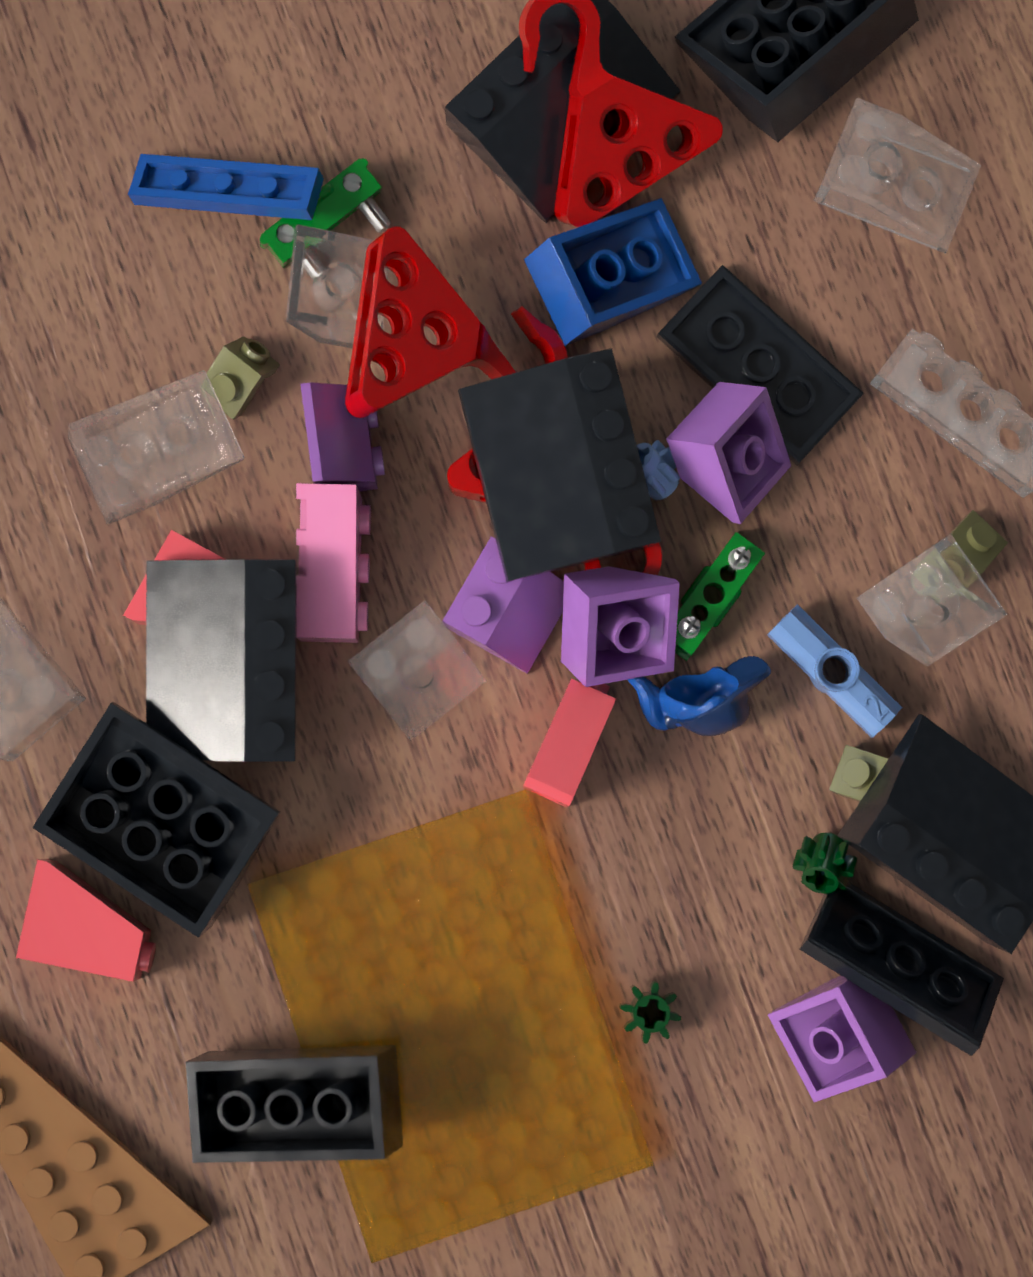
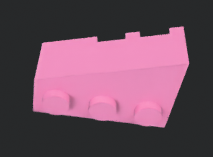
M296 483V499H301L300 529L296 530V546H299V574L296 576V637L301 642L359 643V631H368V602H360V583H369L370 557L369 554H361V535H370L371 507L362 505V497L357 485Z

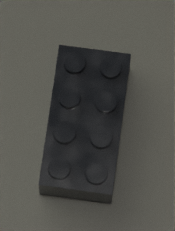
M396 1045L208 1051L186 1061L193 1163L386 1159L403 1147Z

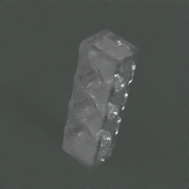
M911 329L869 384L1022 498L1032 493L1033 418L1020 409L1022 403L1008 391L1003 389L996 391L982 381L983 374L969 362L964 360L957 362L943 352L945 349L944 345L936 337L925 331H921L919 334L914 329ZM932 371L937 373L942 379V391L934 392L928 390L922 383V372ZM961 400H972L978 404L981 410L980 420L972 421L962 414L960 409ZM1002 428H1008L1016 432L1020 440L1018 450L1008 449L1001 443L999 433Z

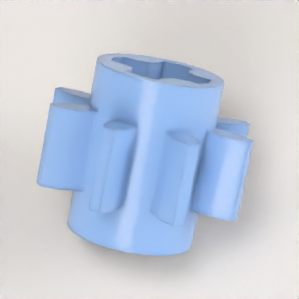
M656 440L652 446L649 443L637 444L650 497L654 500L667 498L675 491L680 479L679 474L674 470L676 465L670 448H665L659 440Z

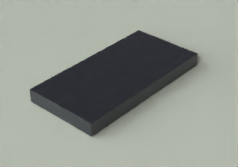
M724 265L709 278L657 334V338L712 388L718 382L766 387L788 456L796 465L809 454L864 394Z
M850 882L847 883V887L844 890L837 888L834 892L823 895L799 949L970 1056L981 1046L1004 980L1002 976Z

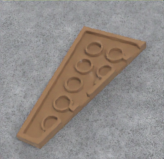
M0 1036V1164L65 1277H125L212 1223L200 1210H195L179 1196V1192L166 1180L162 1181L146 1167L133 1151L85 1109H80L61 1092L62 1089L51 1079H46L23 1059V1055Z

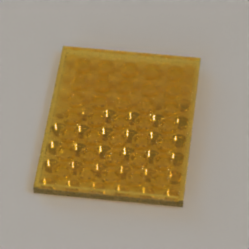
M526 789L247 884L300 1047L396 1045L403 1147L386 1159L338 1160L371 1263L654 1165Z

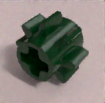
M820 833L813 839L807 836L804 837L801 849H798L792 867L795 870L803 871L801 883L808 889L817 893L827 894L834 892L837 888L846 889L849 877L854 875L858 858L847 855L849 844L837 837L836 834Z
M654 980L650 985L649 992L641 993L638 987L632 985L631 991L635 996L632 1003L619 1004L621 1010L631 1013L632 1019L624 1025L626 1032L632 1031L638 1026L642 1030L641 1038L645 1044L650 1040L651 1033L658 1031L665 1039L670 1038L669 1032L665 1028L669 1020H681V1016L676 1012L670 1011L668 1006L677 998L674 992L668 993L662 998L658 995V982ZM649 999H655V1005L663 1011L661 1017H653L651 1025H646L643 1016L637 1013L638 1007H646Z

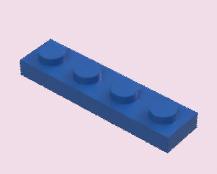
M140 154L128 196L134 205L312 220L324 177L320 169L314 167Z

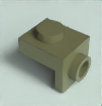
M241 337L223 346L196 391L234 420L243 414L264 379L275 374L280 364L270 357L269 350L263 344L253 339Z
M972 510L946 539L922 562V566L951 594L957 596L985 571L1008 542Z
M846 745L829 790L837 795L860 802L888 761V758Z

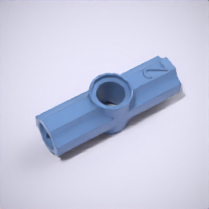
M798 604L767 634L810 677L814 687L822 693H826L871 738L880 732L903 708L859 665L857 658L852 652L838 645ZM834 658L844 665L846 675L841 684H833L824 677L822 669L826 659Z

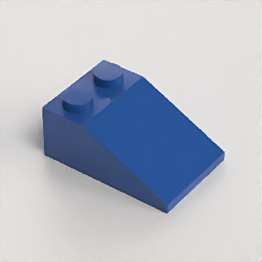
M662 198L549 237L524 259L565 346L605 331L702 284Z

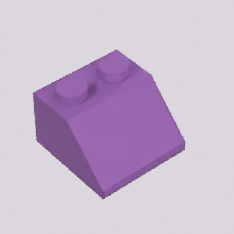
M302 383L301 392L313 483L357 485L359 491L378 489L376 476L385 475L381 446L372 447L370 432L371 428L379 427L377 411L365 418H356L348 412L345 405L347 385Z
M718 382L666 439L680 478L731 522L741 524L792 466L766 387Z
M491 536L442 621L443 626L528 674L563 613L564 581L553 573L547 572L506 582L496 539Z
M610 566L565 573L561 662L585 687L674 671L680 583L673 578Z
M843 976L831 979L768 1014L813 1102L886 1078L916 1054L893 1008Z

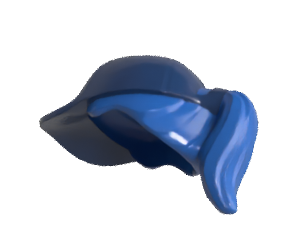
M748 656L735 661L725 669L717 666L704 674L676 677L661 688L646 677L628 679V682L637 692L639 704L646 720L655 729L668 730L683 726L687 730L701 736H716L725 734L747 721L750 715L748 693L771 674V668L763 659Z

